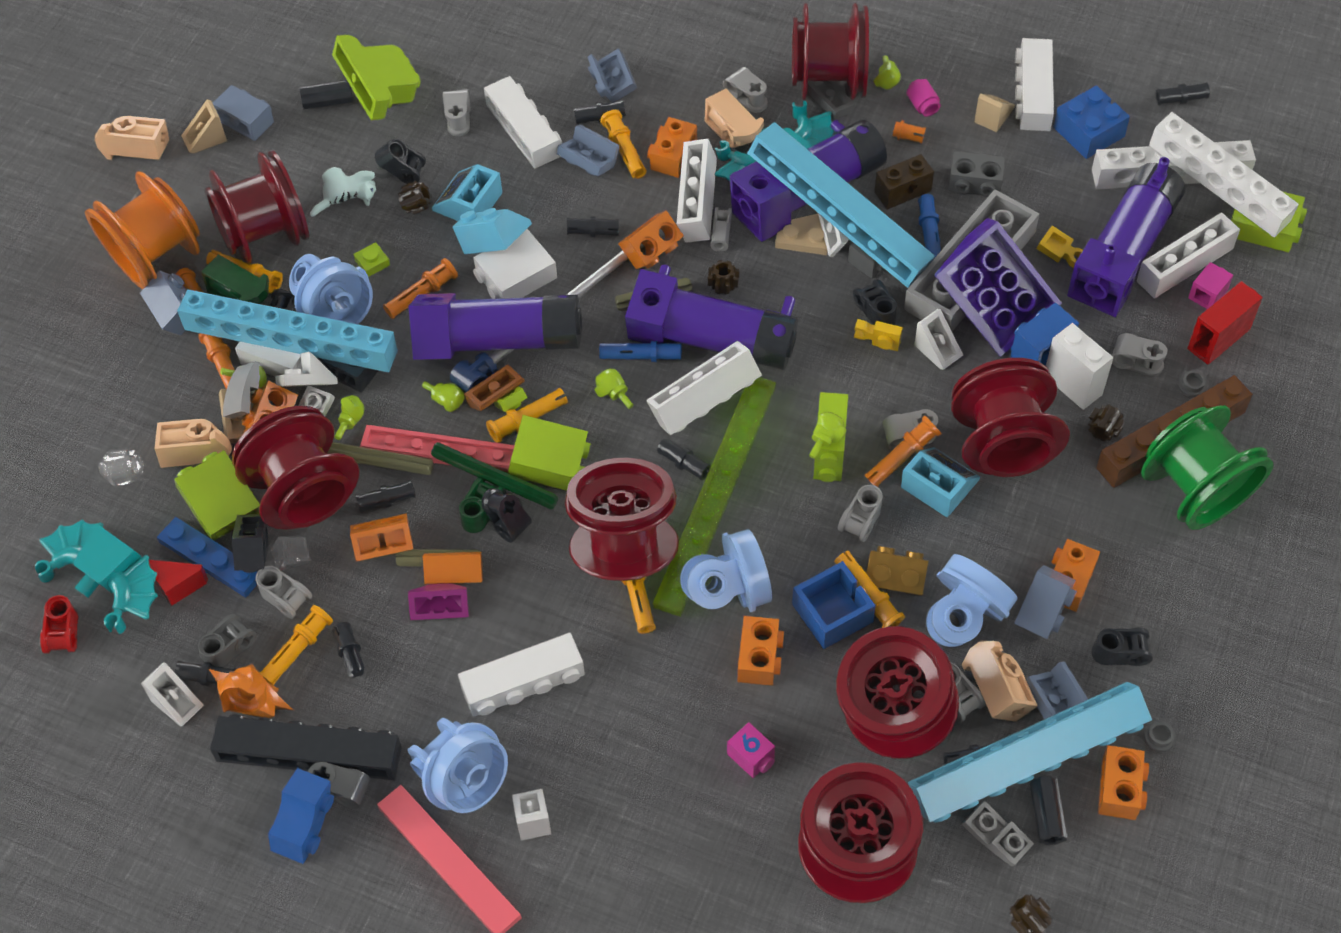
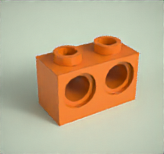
M667 210L654 215L618 244L635 269L644 266L649 269L660 261L658 258L663 252L668 254L679 246L677 241L684 235ZM659 229L665 234L664 240L659 235ZM640 244L645 246L646 255L641 252Z
M268 380L262 388L255 390L252 395L251 403H254L250 413L246 414L242 421V425L245 426L243 434L263 417L283 408L294 406L298 394ZM268 400L272 401L275 406L271 405Z
M407 513L350 525V537L356 562L413 549Z
M744 616L737 682L773 686L774 675H780L782 657H776L777 648L783 649L784 631L779 630V619ZM760 635H765L769 637V639L759 640L756 637ZM764 662L767 665L763 667H757L754 665V663Z
M1107 745L1102 757L1098 814L1136 820L1140 810H1145L1147 792L1142 791L1143 781H1147L1149 774V763L1144 762L1145 751ZM1125 765L1132 770V772H1124L1120 769L1119 766ZM1117 794H1125L1129 797L1130 801H1122L1118 798Z

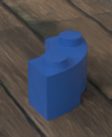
M299 768L296 769L282 790L279 812L268 833L270 851L304 864L309 854L313 855L317 851L320 844V837L318 835L326 813L330 810L334 801V796L330 794L331 781Z

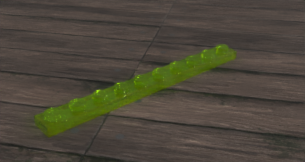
M759 377L752 385L744 388L682 533L678 552L670 562L656 594L653 608L681 617L689 598L681 587V571L688 560L694 556L708 553L775 392L776 382Z

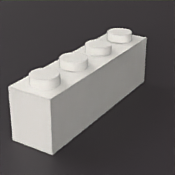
M1022 38L1021 48H1016L1015 63H1019V67H1016L1015 82H1019V85H1016L1015 100H1020V104L1016 105L1015 119H1020V130L1050 131L1054 116L1052 39Z
M508 76L484 87L487 107L534 169L560 157L557 155L558 146L562 144L559 134L551 130L546 117L537 112L535 103L532 99H527L519 83L516 84Z
M709 139L684 142L677 226L684 235L685 243L711 240L717 157Z
M1221 212L1144 260L1140 267L1137 282L1155 299L1206 267L1210 262L1212 263L1231 251L1235 246L1240 228Z
M736 341L646 401L659 425L668 434L672 435L682 431L687 424L696 418L705 416L710 409L719 403L728 401L737 391L752 385L762 374L750 350Z
M567 633L459 673L458 677L472 717H475L477 715H488L495 711L496 708L507 704H517L525 697L533 694H544L557 685L573 683L581 676H584L585 673L583 661L571 633Z

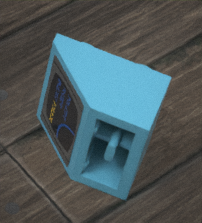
M479 164L459 171L433 205L432 211L459 221L460 216L465 212L475 211V213L492 208L503 193L500 173Z
M935 447L919 451L903 469L901 488L948 518L980 480V476Z

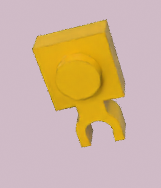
M1054 226L1050 227L1036 248L1057 263H1059L1061 258H1064L1072 268H1074L1077 261L1074 256L1079 258L1083 251L1080 248L1071 246L1074 239Z
M857 319L854 338L861 340L869 339L872 340V345L878 346L881 349L898 351L903 327L879 321L872 325L867 321Z

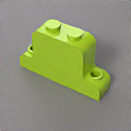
M338 35L336 37L332 56L370 120L384 119L387 109L391 108L392 104L410 103L414 100L416 89L420 87V77L401 48L395 45L365 47L361 45L357 38L351 35Z

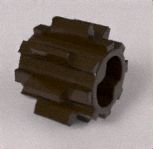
M417 181L401 187L402 191L398 193V201L406 213L412 212L415 215L429 209L428 205L432 203V195L429 188L423 182L417 183Z
M719 260L717 264H713L712 267L708 268L707 285L711 286L712 290L715 289V293H725L727 295L731 290L734 291L735 288H738L739 269H736L735 265L732 266V262L728 260L726 262Z
M1110 404L1102 405L1099 409L1095 407L1089 416L1088 426L1090 427L1088 430L1093 434V437L1101 439V441H1106L1107 439L1110 441L1112 437L1117 438L1122 431V425L1125 422L1123 420L1124 415L1120 413L1117 407L1115 408Z
M1026 894L1011 906L1009 914L1013 917V920L1010 923L1018 933H1043L1052 923L1050 921L1052 918L1047 913L1051 908L1041 897L1036 900L1032 894Z

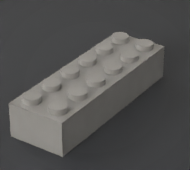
M994 190L907 289L904 310L923 320L936 309H941L953 332L966 315L934 274L965 237L987 218L998 221L1019 249L1022 250L1036 233L1039 213Z

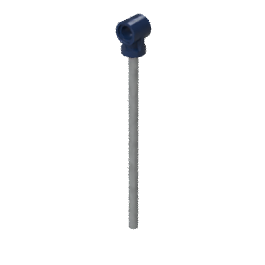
M622 250L566 295H578L580 298L624 263L628 257ZM514 349L496 350L491 355L480 352L475 356L473 364L468 360H462L452 369L450 381L466 393L497 372L496 364Z

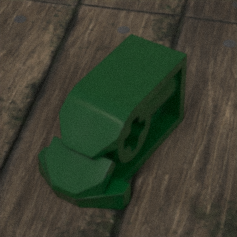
M219 254L201 271L207 293L256 304H261L268 297L269 278L267 275L263 274L259 278Z

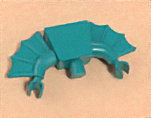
M803 101V106L801 107L796 106L795 102L792 103L793 118L797 119L798 127L795 131L790 128H784L783 130L806 149L833 135L834 130L830 127L832 123L831 111L808 118L806 101ZM726 140L719 142L721 149L715 147L716 155L720 161L731 159V161L715 172L716 177L726 178L730 181V175L733 172H737L756 162L749 154L738 151L732 152L729 142Z
M83 519L71 526L59 525L58 529L50 536L40 538V543L52 555V561L40 560L35 564V570L39 574L38 577L41 582L46 583L53 579V569H60L66 565L74 564L75 567L85 573L75 586V589L87 598L91 596L99 585L114 594L112 606L114 612L109 613L104 618V624L110 633L114 626L118 634H122L126 630V624L121 618L122 613L126 611L143 619H149L150 606L154 599L158 597V594L154 589L157 572L151 569L148 555L143 557L139 555L135 550L105 530L102 522L89 524Z

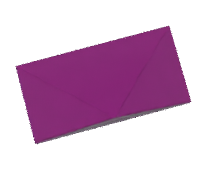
M451 583L428 584L408 591L410 620L469 617L467 587Z

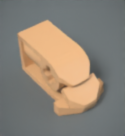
M726 88L706 98L705 122L722 140L728 141L731 148L753 142L756 135L762 131L764 119L762 117L755 119Z
M122 116L116 118L111 124H102L95 134L97 148L109 160H112L114 155L159 160L169 142L166 121L163 119Z
M206 419L157 423L154 449L161 468L203 463V458L212 452L220 453L225 450L229 456L232 451L230 440L212 422Z
M981 640L969 649L962 667L964 670L972 671L992 718L1016 722L1038 705L1017 661L1010 654L1002 652L1003 649L1000 642Z

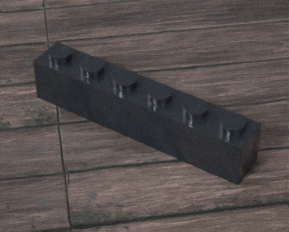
M237 714L229 715V717H218L210 747L216 762L290 770L299 768L304 771H308L315 763L327 762L343 768L359 770L370 778L395 781L402 749L398 735L388 730L368 732L358 727L339 729L329 724L311 726L305 725L300 721L282 723L266 717L259 718L258 720L246 719L244 716Z

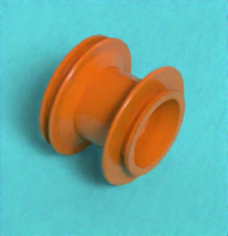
M138 171L135 174V179L142 194L114 213L103 203L94 201L93 209H87L85 216L93 232L116 264L138 287L144 289L148 282L157 278L151 263L176 245L180 244L189 253L199 255L200 248L196 238L200 236V231L185 204L165 181L159 177H155L152 180L145 173Z

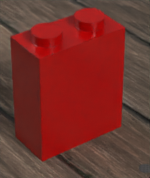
M1242 281L1239 282L1198 317L1187 349L1209 365L1251 329L1263 297L1255 289L1247 286Z

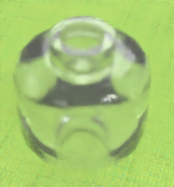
M132 448L109 450L104 454L103 461L99 462L101 477L106 478L107 482L113 486L135 483L144 472L143 459Z

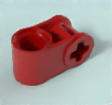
M63 595L51 597L44 607L43 628L40 634V646L44 654H49L53 650H68L70 653L75 652L77 649L79 616L69 599ZM66 610L64 614L57 616L61 611Z

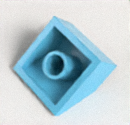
M490 208L475 213V211L463 213L460 216V220L453 226V230L464 254L506 250L532 223L530 219L509 209L496 210L495 208Z

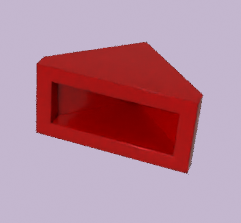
M149 560L151 569L157 572L155 584L171 606L208 582L206 572L200 564Z

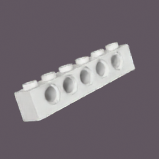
M1171 112L1155 127L1149 146L1164 157H1167L1172 163L1271 236L1275 237L1291 221L1299 205L1296 201L1179 116Z
M1250 140L1214 142L1253 170L1256 158ZM1151 146L1096 150L1092 166L1096 190L1128 188L1141 166L1147 163H1158L1159 159L1164 156ZM1170 161L1168 167L1174 169L1182 177L1185 184L1199 183Z

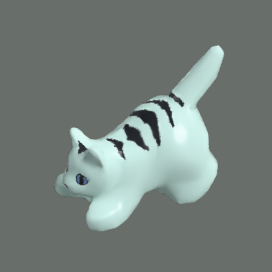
M332 167L326 170L322 175L324 182L322 190L323 200L313 207L310 212L311 217L316 216L331 204H339L352 198H359L364 201L366 206H369L370 199L376 191V184L372 181L375 175L374 172L359 171L354 175L347 176L342 172L341 168Z

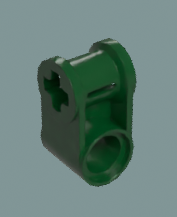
M481 477L474 481L470 491L459 505L461 524L465 531L478 533L486 527L490 518L482 508V497L491 488L499 489L503 494H506L504 487L499 486L497 488L486 483L485 479Z

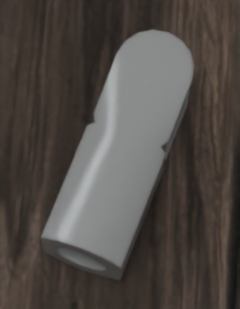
M715 207L710 244L714 251H726L728 249L732 208L718 210V207Z

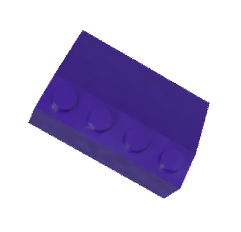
M989 218L984 220L965 237L934 274L1000 357L1012 347L1015 338L1014 332L1020 324L1031 321L1042 308L1047 309L1054 303L1062 304L1001 224Z

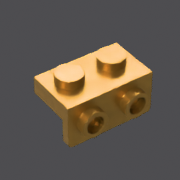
M878 546L877 551H870L867 575L876 587L923 595L929 561L923 560L924 554L906 551V556L894 554V548Z

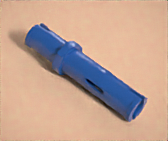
M924 194L921 198H918L920 210L918 221L922 227L925 248L936 257L941 252L938 231L940 220L939 215L935 211L934 196Z
M651 341V343H600L599 356L600 359H651V362H657V359H681L682 344L657 343V341Z

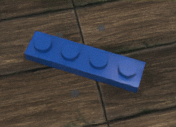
M177 517L157 536L160 544L190 563L202 565L207 574L246 598L257 586L255 579L257 572L235 571L233 553Z

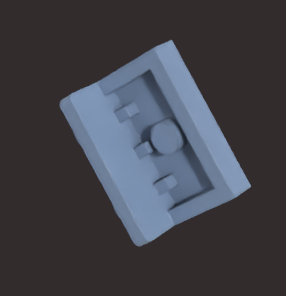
M619 48L599 61L592 54L588 56L591 65L588 69L592 77L598 82L595 84V87L601 97L606 96L614 103L637 89L624 54Z
M577 125L573 139L559 145L557 155L564 158L568 163L585 169L587 173L599 176L615 167L619 145L582 125Z
M1064 661L1057 663L1050 672L1028 676L1026 679L1038 705L1037 708L1044 719L1088 700Z

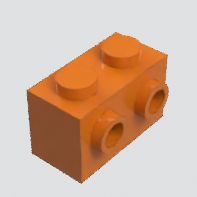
M668 117L665 125H661L658 130L655 144H651L648 149L647 158L650 159V170L679 178L681 175L684 142L697 140V125Z
M1069 539L1066 540L1063 549L1057 547L1051 563L1056 565L1055 571L1076 580L1072 589L1076 590L1077 593L1070 607L1064 606V608L1077 612L1097 564L1100 551Z

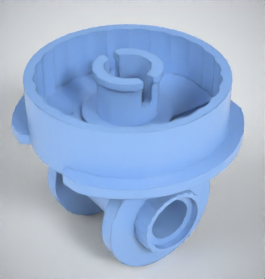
M313 254L303 255L292 268L289 287L291 293L295 296L296 312L359 324L367 315L372 304L373 291L368 275L363 268H355L351 264L341 262L338 257L334 256L320 260L319 257Z
M749 529L730 535L727 532L723 533L724 555L718 557L709 554L694 556L686 562L681 571L680 583L684 593L698 605L707 609L721 608L727 605L736 595L742 607H748L750 612L756 611L757 606L772 601V590L766 564L760 547ZM712 576L711 583L705 586L706 580Z
M953 554L941 572L939 571L936 575L951 590V593L944 596L930 608L926 618L928 633L935 642L942 646H961L978 635L983 624V614L997 621H1002L1004 617L1007 618L1010 614V609L1017 601V596L1003 581L981 565L964 556ZM950 614L958 618V627L950 622Z
M441 718L437 722L441 733L423 750L416 745H412L408 749V753L412 758L410 765L422 779L424 793L433 805L444 810H453L457 813L473 812L487 804L503 784L508 767L507 753L505 748L499 743L497 735L489 727L481 723L461 724L457 721L452 723L446 718Z

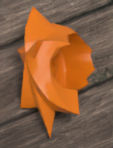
M253 664L240 667L234 672L230 671L229 673L209 669L217 682L223 712L231 711L261 718H273L275 716V709L294 710L277 694L279 688L269 684Z

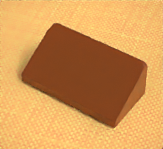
M507 364L464 393L467 405L482 411L524 383L525 380Z

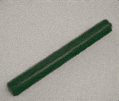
M437 442L431 450V455L434 458L476 477H481L496 486L504 487L506 490L550 510H553L558 502L556 494Z

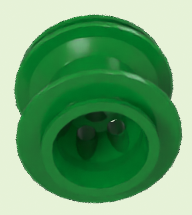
M1225 405L1214 406L1209 409L1200 407L1184 414L1165 428L1151 443L1146 452L1147 459L1142 467V478L1147 481H1155L1170 476L1186 495L1177 511V519L1180 522H1186V525L1191 530L1205 528L1234 511L1259 489L1273 470L1274 463L1267 457L1268 453L1265 448L1254 447L1239 453L1222 434L1231 415L1230 408Z

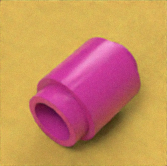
M916 79L910 83L906 94L918 113L923 114L925 117L935 114L941 107L939 103L940 98L928 80Z

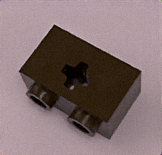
M919 154L876 172L874 193L887 210L932 192L934 170L923 155Z

